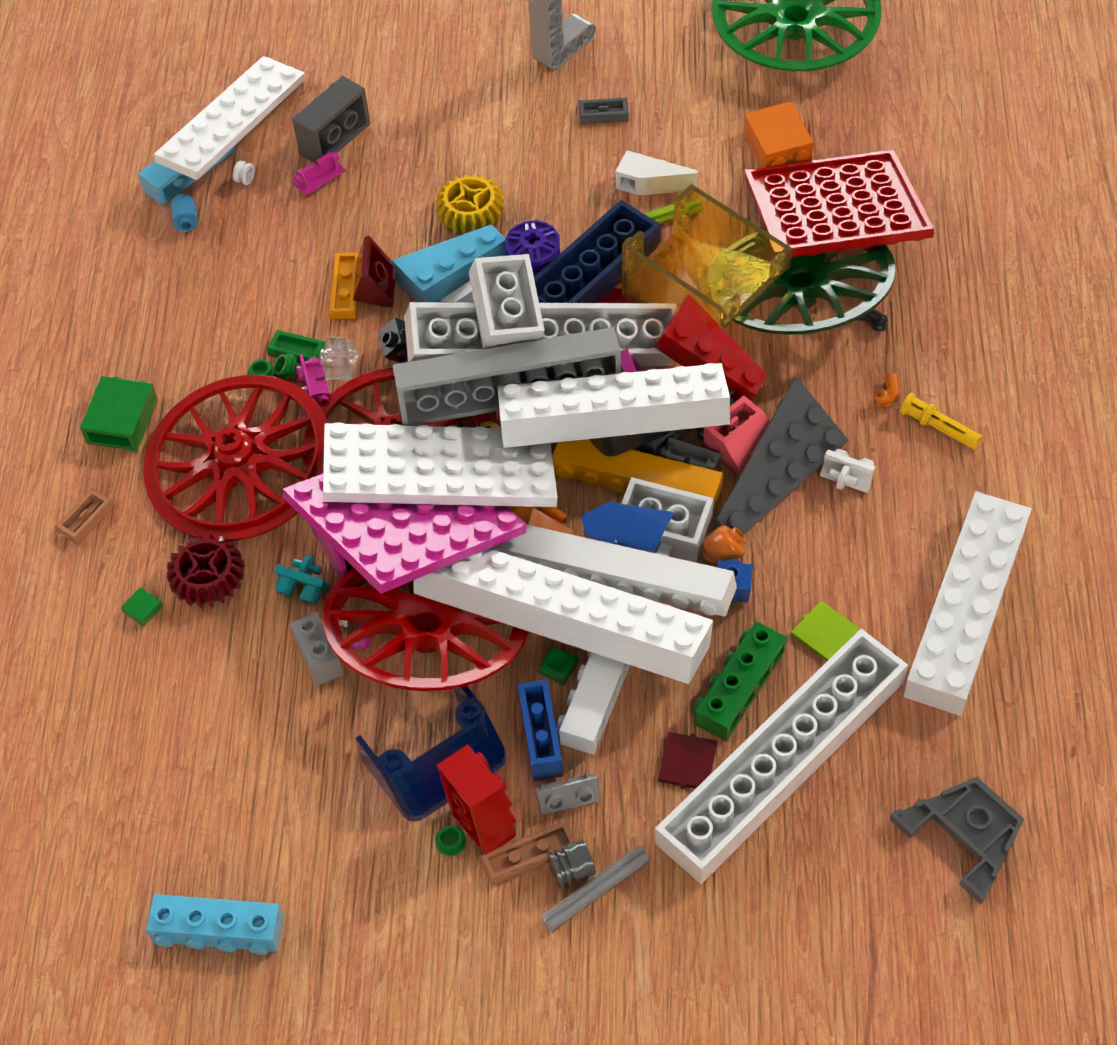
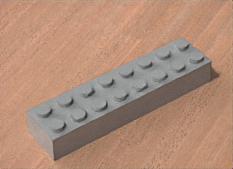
M614 327L394 364L393 372L403 426H415L500 411L497 386L563 380L565 378H583L594 375L620 374L621 350Z

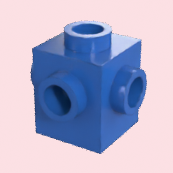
M735 559L718 560L717 568L734 571L737 589L731 603L737 601L748 602L751 592L753 564L740 563V561Z

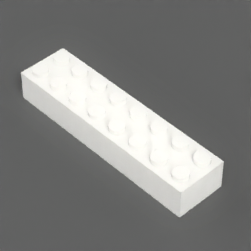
M722 363L497 386L504 448L730 424V396Z
M975 491L910 670L903 697L962 717L1032 508Z

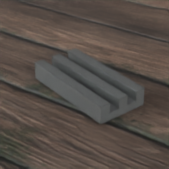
M627 97L578 100L580 124L629 121Z

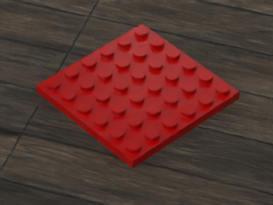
M894 150L745 170L746 183L776 259H791L804 255L815 256L825 252H842L847 249L870 248L871 246L883 244L894 245L898 242L921 241L926 238H934V227Z

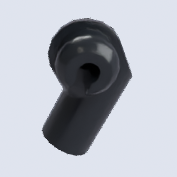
M876 309L857 319L858 321L873 322L872 329L874 331H885L887 328V316Z

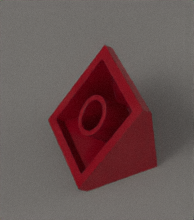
M366 236L356 260L353 300L383 307H392L395 290L393 263L370 236Z

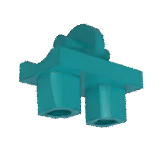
M307 554L302 561L294 559L292 566L298 568L299 571L277 564L274 573L278 575L275 591L292 597L297 583L304 585L299 599L313 605H317L323 592L329 593L331 585L325 583L324 579L311 575L312 573L320 575L322 567L315 565V557L313 555Z

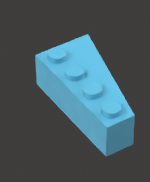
M488 225L394 259L392 263L395 281L416 302H441V299L470 281L469 270L475 258L507 256L505 237L492 225Z

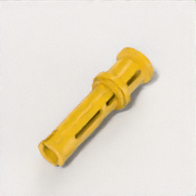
M909 393L900 408V414L903 416L907 414L920 421V425L923 427L932 426L971 448L973 451L977 448L983 437L981 434L940 413L933 403L929 405L916 398L915 393Z

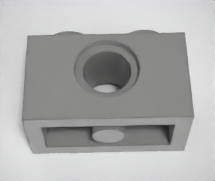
M315 612L291 622L290 626L294 640L315 685L319 686L342 676L343 671L340 660L327 643L322 621L318 613Z

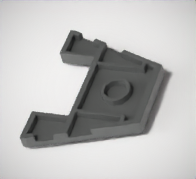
M978 777L944 790L940 795L931 799L915 802L912 807L902 811L901 809L894 811L890 815L889 820L909 838H912L930 820L934 819L980 861L961 879L959 884L980 904L985 901L1024 821L1022 816Z

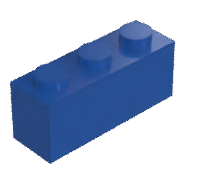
M548 680L517 684L533 781L563 777L562 757Z

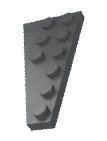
M797 376L791 380L788 390L780 400L771 421L767 423L749 456L747 464L737 477L738 480L732 491L727 495L713 520L717 527L722 525L731 529L736 527L744 534L824 463V456L827 450L835 451L837 448L840 449L849 441Z

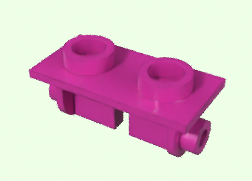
M329 151L326 155L316 160V165L312 163L304 169L298 170L291 183L307 196L346 170L337 162L340 160L339 155L335 151L332 153Z
M300 354V365L296 366L298 382L303 381L304 386L301 388L312 396L319 405L324 400L329 402L328 397H331L327 381H322L325 380L322 362L315 357L304 361L303 354Z

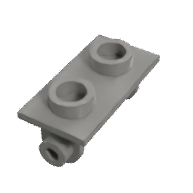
M587 772L584 775L568 778V783L562 784L561 780L547 784L541 783L540 787L535 788L541 816L600 802L601 797L597 776L595 774L589 775Z

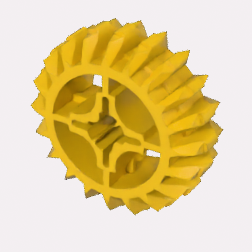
M476 173L472 177H468L466 174L462 178L455 176L454 181L447 180L446 185L440 187L436 197V212L441 223H444L446 229L452 228L454 233L462 231L463 234L488 225L494 227L495 222H500L504 211V196L499 185H495L493 179L487 180L485 175L478 178Z

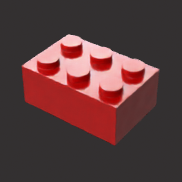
M466 745L436 765L452 816L483 854H488L516 837L513 825L516 819L509 809L512 804L505 793L507 785L498 773L493 775L488 769L490 766L481 752L476 754L469 745Z

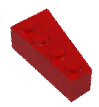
M690 294L679 305L654 345V348L684 367L722 363L728 392L735 391L730 397L733 400H739L742 396H745L751 401L768 375Z

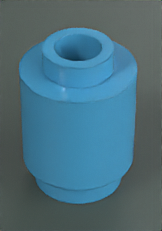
M188 194L176 195L170 204L173 226L179 231H191L198 225L196 203Z

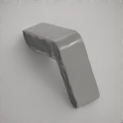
M529 0L533 59L551 70H556L592 40L596 32V26L576 13L563 21L562 0Z

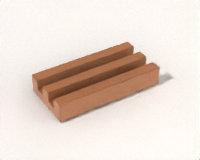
M91 488L54 528L58 534H63L66 539H71L74 544L78 545L114 507L113 501ZM95 499H97L88 509H86ZM79 516V519L69 529H67Z

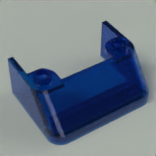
M468 686L454 689L456 700L460 703L455 710V718L461 730L412 762L404 752L397 749L388 750L377 757L361 735L355 738L361 761L402 816L409 821H420L448 803L436 765L466 745H469L476 754L478 752L483 754L490 766L488 769L492 773L500 769L506 761L505 747L484 706Z

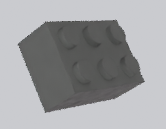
M342 76L292 118L300 155L317 164L316 160L326 155L329 151L331 153L333 151L338 153L371 124L365 88Z

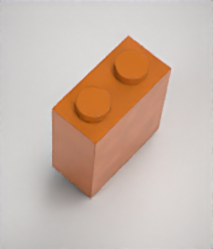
M791 101L744 114V133L762 167L812 160L813 141Z

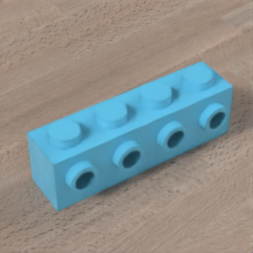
M154 894L146 931L152 942L162 947L182 944L195 950H202L206 946L217 947V949L224 952H235L236 949L249 950L253 954L265 955L268 952H278L284 915L280 905L273 903Z

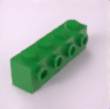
M757 621L750 630H744L739 639V647L735 652L731 651L724 662L725 668L721 674L716 673L709 684V692L705 697H699L693 709V712L696 713L695 725L726 742L786 652L787 637Z

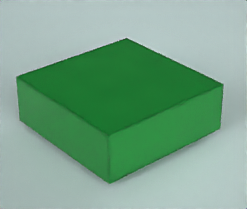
M140 587L121 606V610L144 627L163 605L160 600Z
M552 646L539 666L538 674L565 686L578 664V657Z

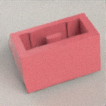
M742 396L730 406L729 425L704 427L703 446L706 449L722 453L720 461L739 476L769 420L759 407L745 396Z

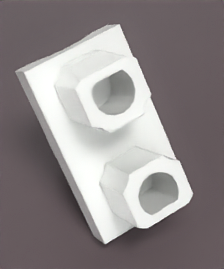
M837 448L835 451L827 450L825 453L820 476L837 482V489L843 490L846 485L867 493L870 489L876 466H874L872 460L850 458L847 451Z

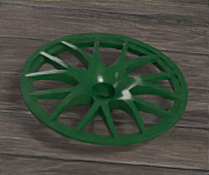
M762 228L737 240L721 253L711 268L708 287L710 297L717 309L739 325L772 334H808L834 329L868 314L891 291L895 281L896 268L893 254L886 244L863 248L867 253L849 256L837 261H831L836 255L841 253L835 251L820 253L815 256H796L791 259H782L783 262L772 261L750 253L764 245L772 249L765 229ZM739 260L748 263V265L732 268ZM876 260L881 273L861 267V265ZM757 277L762 279L724 290V283L728 278ZM848 278H865L879 282L875 290L869 292L838 281ZM752 295L741 310H738L728 300L731 297ZM837 296L859 298L865 301L850 311L843 313ZM773 297L783 298L766 321L747 315L764 300ZM820 297L829 302L837 316L812 322L807 308L814 306L817 298ZM792 307L798 309L805 322L803 324L776 323Z

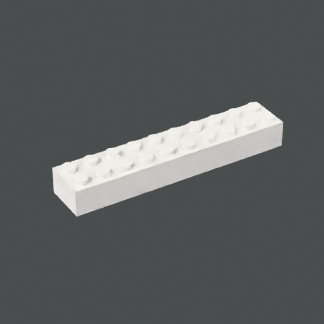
M409 303L404 315L408 362L483 349L475 303ZM539 303L545 329L540 339L614 327L620 350L628 348L640 366H673L676 363L654 348L657 340L677 310L676 304Z
M487 549L414 580V594L687 684L692 680L710 647L713 620L492 549Z
M860 629L655 828V844L702 884L904 683L908 664L863 629Z

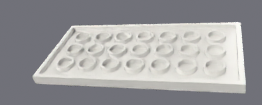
M368 423L362 425L325 424L323 502L557 507L558 498L551 443L504 448L502 428L432 427L427 425L401 426L398 424L372 425Z

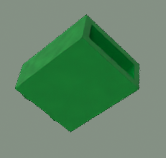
M101 376L80 426L86 444L138 451L158 401L153 384L146 381H132L120 377Z

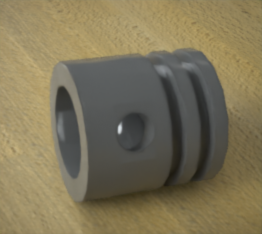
M583 839L561 847L562 851L555 849L554 854L551 851L547 853L551 871L559 888L564 887V883L567 885L572 884L571 880L577 882L596 874L591 854Z

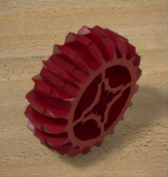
M211 534L207 539H203L199 535L197 541L193 542L188 539V545L185 547L178 545L179 553H171L172 561L167 563L169 586L180 601L185 600L189 606L196 602L200 608L205 603H208L213 608L214 601L219 600L224 604V597L226 595L234 597L233 589H240V580H243L245 575L243 571L245 567L244 561L241 559L240 551L235 548L234 544L231 541L226 542L222 536L215 540ZM227 564L224 573L220 576L219 574L223 571V567Z

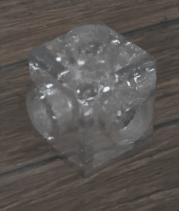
M326 338L325 349H320L319 354L320 365H324L325 379L352 380L354 365L358 366L359 351L354 349L353 338Z

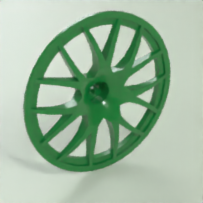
M713 0L712 18L715 29L729 48L755 64L792 72L814 71L833 67L862 52L873 40L879 29L882 11L880 0H863L866 8L825 6L835 0H764L767 2L766 4L728 2V0ZM725 10L737 11L747 15L729 26ZM867 16V22L862 32L845 19ZM767 22L771 24L770 27L745 44L733 33L744 26L754 23ZM820 26L838 27L852 34L857 39L844 49L825 33ZM777 37L776 58L752 50V48ZM786 37L792 40L804 38L806 61L781 60L783 41ZM812 39L822 43L836 53L824 58L811 60Z

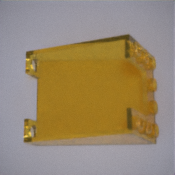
M691 184L684 191H680L674 198L673 235L666 241H662L651 255H644V233L642 231H638L632 238L629 237L623 243L622 295L634 303L676 304V308H678L686 296L690 294L725 329L790 267L792 247Z

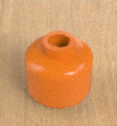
M722 525L703 540L704 549L702 553L712 566L717 567L718 560H738L745 553L743 542L746 539L738 528L734 527L731 529Z

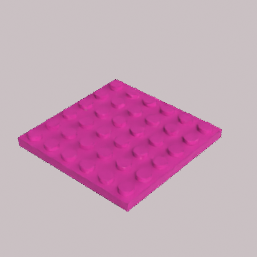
M324 473L283 488V498L380 594L526 533L527 524L507 506L323 502Z

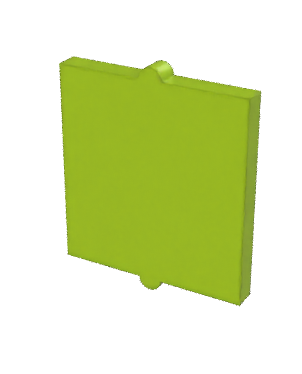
M820 601L809 614L803 615V620L791 631V635L825 661H828L860 628L826 603Z

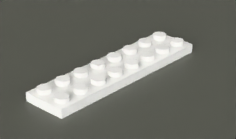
M263 56L154 153V162L198 180L304 82L305 73Z

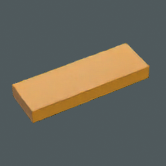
M335 253L329 308L330 319H356L358 301L353 300L356 260L359 253Z

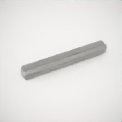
M637 846L542 915L544 925L550 931H553L647 863L648 855L641 846Z

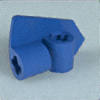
M607 502L581 515L585 534L598 541L656 554L661 545L660 539L674 513L659 509Z

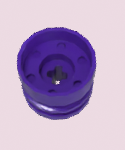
M538 220L524 221L515 225L505 238L507 256L529 254L533 276L537 275L560 254L559 234L553 226L546 222Z

